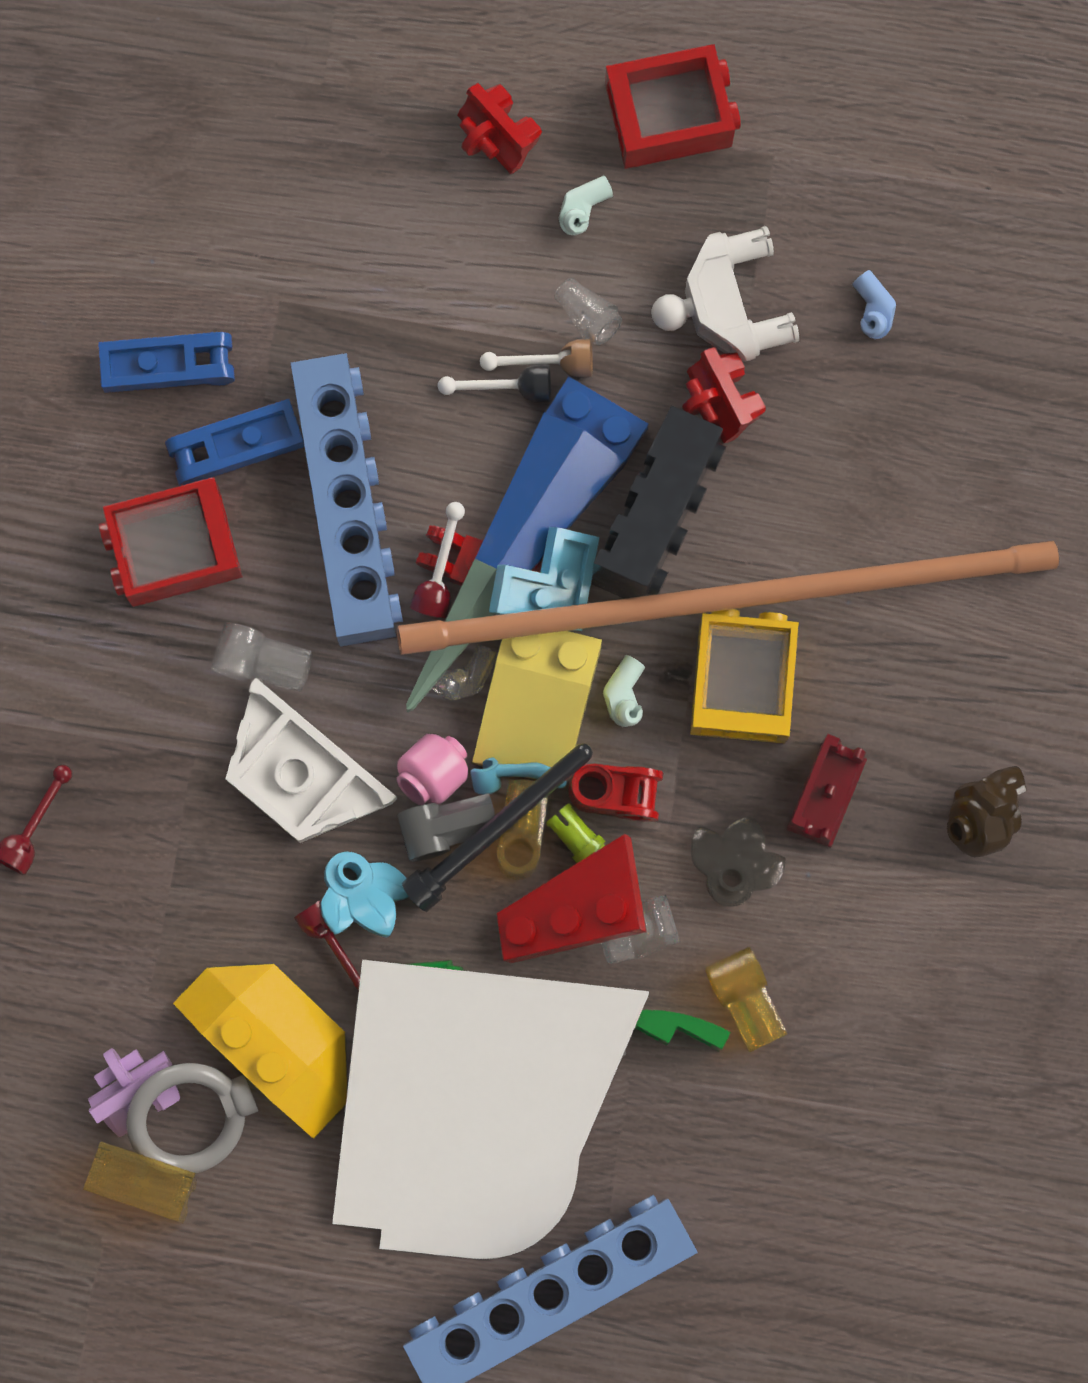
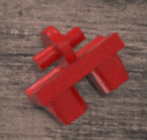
M476 83L468 88L466 92L468 95L467 100L457 114L462 120L459 126L468 135L463 141L461 148L468 156H473L482 150L490 160L495 157L510 174H513L521 169L528 152L537 144L542 134V129L531 117L525 116L515 123L507 115L513 106V101L509 92L501 84L484 90L479 83Z
M713 347L703 351L700 354V360L688 368L687 373L691 380L685 385L691 398L682 405V409L692 415L700 413L703 420L723 428L721 439L725 444L736 440L750 424L759 419L766 411V407L759 393L751 391L740 395L734 383L740 381L745 375V366L738 353L733 352L719 355L716 348Z

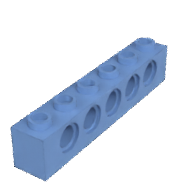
M347 353L291 362L337 640L341 647L396 637L394 623L403 622L398 593L389 595L386 577L395 576L391 549H381L378 532L387 530L383 503H373L370 486L379 485L375 457L365 458L363 441L372 439L367 412H357L355 396L364 395L359 367L350 368ZM329 401H339L345 405L343 412L336 417H327L320 413L323 405ZM339 445H345L350 447L353 453L344 462H334L328 458L331 449ZM345 490H353L361 495L359 502L351 508H343L335 503L337 496ZM353 535L364 536L369 541L367 548L358 554L346 552L343 549L344 542ZM367 580L377 586L376 592L369 599L358 600L351 595L352 587L359 581Z
M652 1195L628 1208L632 1218L614 1226L611 1219H608L585 1232L584 1234L588 1242L571 1251L568 1244L565 1243L540 1258L545 1266L527 1275L522 1267L498 1280L497 1284L501 1290L483 1300L481 1294L477 1292L455 1304L453 1308L457 1315L439 1324L434 1316L410 1329L409 1333L412 1340L405 1343L403 1347L421 1382L465 1383L698 1253L670 1200L666 1198L658 1203L656 1197ZM633 1230L643 1231L650 1241L648 1253L643 1258L637 1260L626 1257L622 1251L624 1236ZM587 1255H598L606 1263V1274L598 1283H586L578 1275L579 1262ZM545 1279L557 1281L563 1289L562 1300L557 1306L552 1308L540 1306L535 1301L533 1295L536 1285ZM509 1304L517 1310L519 1323L512 1331L499 1332L491 1325L490 1313L497 1305ZM454 1329H465L472 1334L475 1340V1347L469 1355L457 1357L447 1349L446 1337Z

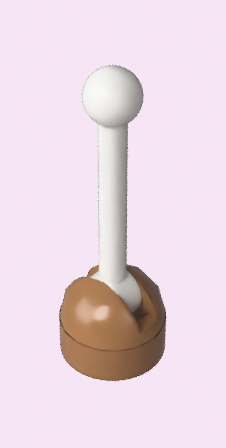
M591 339L570 341L562 347L559 354L496 356L492 352H486L480 358V365L484 370L491 371L497 366L559 364L570 376L592 377Z

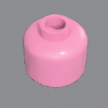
M436 734L424 735L398 760L397 770L399 776L397 777V783L409 799L418 805L443 803L468 778V767L464 760L467 757L466 750L451 736L442 738Z

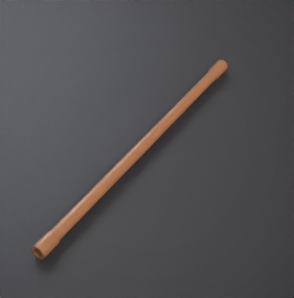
M1047 541L1016 545L1004 550L448 622L437 620L398 625L397 640L400 654L404 655L442 650L454 645L1004 573H1030L1057 569L1059 553L1055 542Z

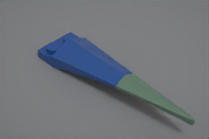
M568 376L547 411L543 413L445 622L493 616L495 613H490L489 608L497 565H509L532 571L544 557L549 527L568 530L624 468L648 430L649 424ZM468 644L448 646L442 650L431 651L406 703L407 712L413 711Z

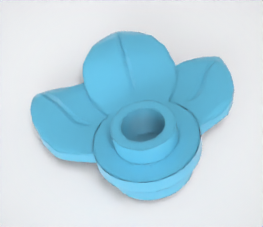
M341 852L333 856L325 867L324 879L328 890L321 901L322 917L329 929L334 934H339L354 921L371 933L382 937H389L396 920L394 901H400L409 897L402 886V882L406 877L388 863H368L364 857L354 852ZM343 868L353 870L357 875V880L347 879L343 874Z

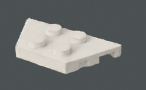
M257 678L252 681L249 689V700L244 718L239 726L236 738L237 745L234 755L231 756L226 780L293 838L302 843L392 805L396 801L397 797L261 681Z

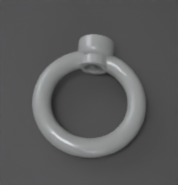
M182 1063L156 1072L139 1087L129 1105L126 1120L127 1134L136 1154L150 1167L172 1175H191L206 1171L223 1161L240 1140L245 1116L258 1112V1109L244 1075L230 1079L224 1073L211 1066L198 1063ZM196 1083L204 1085L217 1093L225 1110V1124L218 1138L209 1147L190 1155H174L158 1148L151 1140L146 1126L147 1114L154 1100L165 1090L179 1084Z

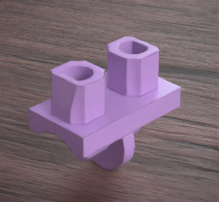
M113 1048L103 1053L109 1067L94 1075V1078L101 1088L116 1079L117 1081L88 1098L91 1105L89 1112L96 1123L104 1120L106 1125L118 1137L127 1134V1113L134 1094L153 1074L172 1066V1062L164 1051L143 1063L144 1060L137 1049L122 1059ZM143 1063L142 1065H140V1066L137 1067L136 1069L132 1070L133 1068H135V1067L138 1066L139 1064ZM177 1086L165 1090L154 1100L153 1105L158 1112L179 1101L180 1094Z

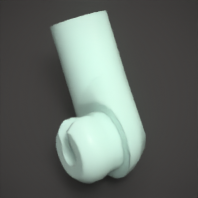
M604 175L566 193L559 214L560 227L565 233L569 235L582 234L588 228L592 206L613 197L611 186Z
M629 655L624 656L603 690L610 718L622 727L636 725L643 716L642 707L637 704L632 688L644 671L645 666Z

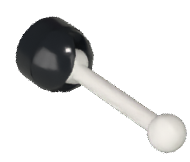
M532 365L526 368L519 375L518 379L455 381L453 378L445 376L439 380L438 390L444 395H450L455 390L518 389L521 395L531 402H550V365Z

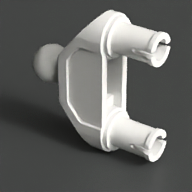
M764 226L761 229L727 237L726 233L722 234L721 232L710 234L687 278L685 288L687 299H682L674 294H665L658 298L651 309L654 323L665 331H675L683 326L687 318L692 317L696 333L699 337L725 354L737 352L743 362L755 359L756 356L760 355V350L791 342H799L798 327L792 324L796 321L792 312L752 323L750 319L747 320L733 272L734 264L765 256H773L772 239H767V236H770L768 228Z

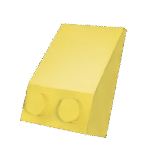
M570 631L502 639L472 764L483 766L484 760L493 757L498 761V764L537 762L552 767L576 747L601 651L602 640Z

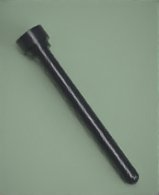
M584 743L578 744L433 869L427 867L423 871L416 870L402 882V886L410 899L425 912L434 907L442 900L441 893L446 890L445 884L592 758L593 752L591 747Z

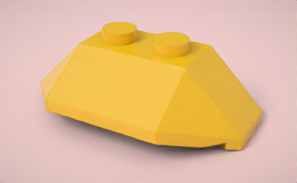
M275 964L206 968L173 1003L219 1052L313 1139L346 1105L348 1089L345 1031Z

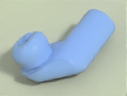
M868 270L859 276L852 285L867 303L860 323L863 333L870 338L880 339L886 336L892 328L896 302L871 270Z

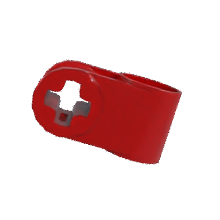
M596 763L586 764L574 774L569 786V798L576 808L587 813L612 815L633 821L656 822L659 819V813L655 811L657 784L663 780L664 773L660 770L645 767H618ZM585 777L597 778L604 786V795L597 800L585 798L579 790L580 780ZM639 785H641L640 804L637 802Z

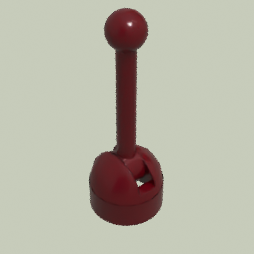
M59 765L54 769V780L22 834L7 836L0 842V864L21 875H26L35 857L34 845L31 843L30 838L62 784L68 783L72 778V770L67 765Z
M321 899L299 913L294 919L301 930L308 936L317 939L324 938L359 992L360 975L333 932L325 923L321 913Z

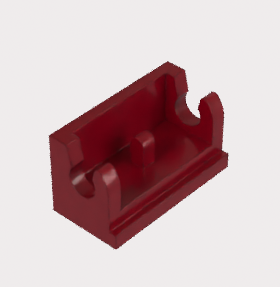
M827 733L815 757L787 830L830 848L832 847L867 761V758H864L866 752L859 747L855 748V750L841 745L840 738Z

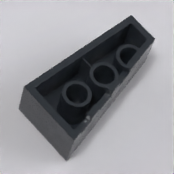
M671 405L644 462L646 467L643 473H638L630 488L624 505L627 508L623 515H617L610 529V535L605 545L607 551L600 549L594 561L592 585L623 599L660 594L669 573L661 569L668 553L677 556L688 532L687 529L681 527L688 511L694 514L697 513L707 491L706 487L700 485L707 469L716 472L727 446L720 444L723 428Z

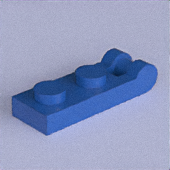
M210 332L99 342L101 387L104 393L199 384H231L235 381L234 366L229 364L228 352L232 351V336L226 332ZM196 353H209L210 364L196 365Z
M290 399L173 436L165 441L169 457L175 458L178 470L175 472V476L179 486L218 476L305 447ZM205 446L209 458L196 462L193 452Z

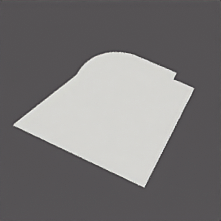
M362 960L332 1224L382 1229L379 1249L472 1259L505 1257L523 1251L537 1243L560 1221L572 1199L577 1180L579 1156L648 998L649 991Z

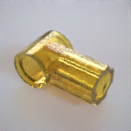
M508 780L504 807L534 783V781ZM549 796L499 838L497 865L506 877L514 880H524L532 876L537 870L540 862ZM514 844L525 845L530 849L532 859L523 867L512 866L505 859L504 854L506 850Z
M750 947L739 950L704 967L716 997L723 1007H727L748 1052H752L787 1035L776 1007L773 1005L765 988L768 986L765 975Z

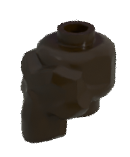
M1011 766L997 770L980 781L963 784L954 792L953 804L948 815L947 833L950 840L964 854L970 857H983L1002 851L1010 844L1013 834L1020 830L1022 819L1018 795L1026 792L1027 788L1023 773L1019 767Z

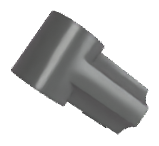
M489 793L442 806L437 803L425 804L397 814L409 862L431 859L450 852L451 847L464 843L495 816Z

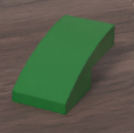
M642 1010L635 1029L666 1046L677 1029L718 1052L723 1049L731 1033L718 1025L700 1018L663 1010Z

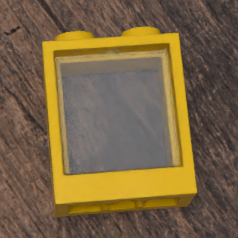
M735 609L714 611L711 614L702 613L699 624L690 735L786 743L790 736L799 622L787 621V615L774 612L760 613L759 618L740 617V611Z

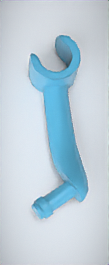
M492 757L483 761V769L474 768L470 770L473 789L476 793L491 794L501 788V777H530L538 779L551 767L537 762L498 764V761ZM566 780L563 784H561L558 788H563V787H565L566 784H567V780Z

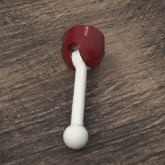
M452 502L446 507L448 522L433 578L421 583L413 593L410 608L416 612L439 618L447 617L451 594L447 586L443 584L442 577L457 521L462 519L465 514V509L459 502Z

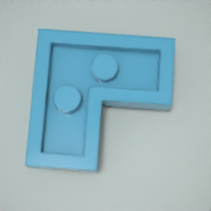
M549 527L541 573L509 565H497L489 612L502 615L587 604L599 537L563 528Z

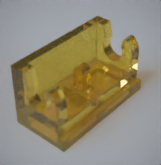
M100 1141L83 1190L184 1224L188 1213L187 1203L191 1192H194L196 1189L197 1180L194 1179L196 1173Z

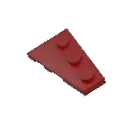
M623 834L497 913L503 961L515 963L645 933L646 926L631 837Z

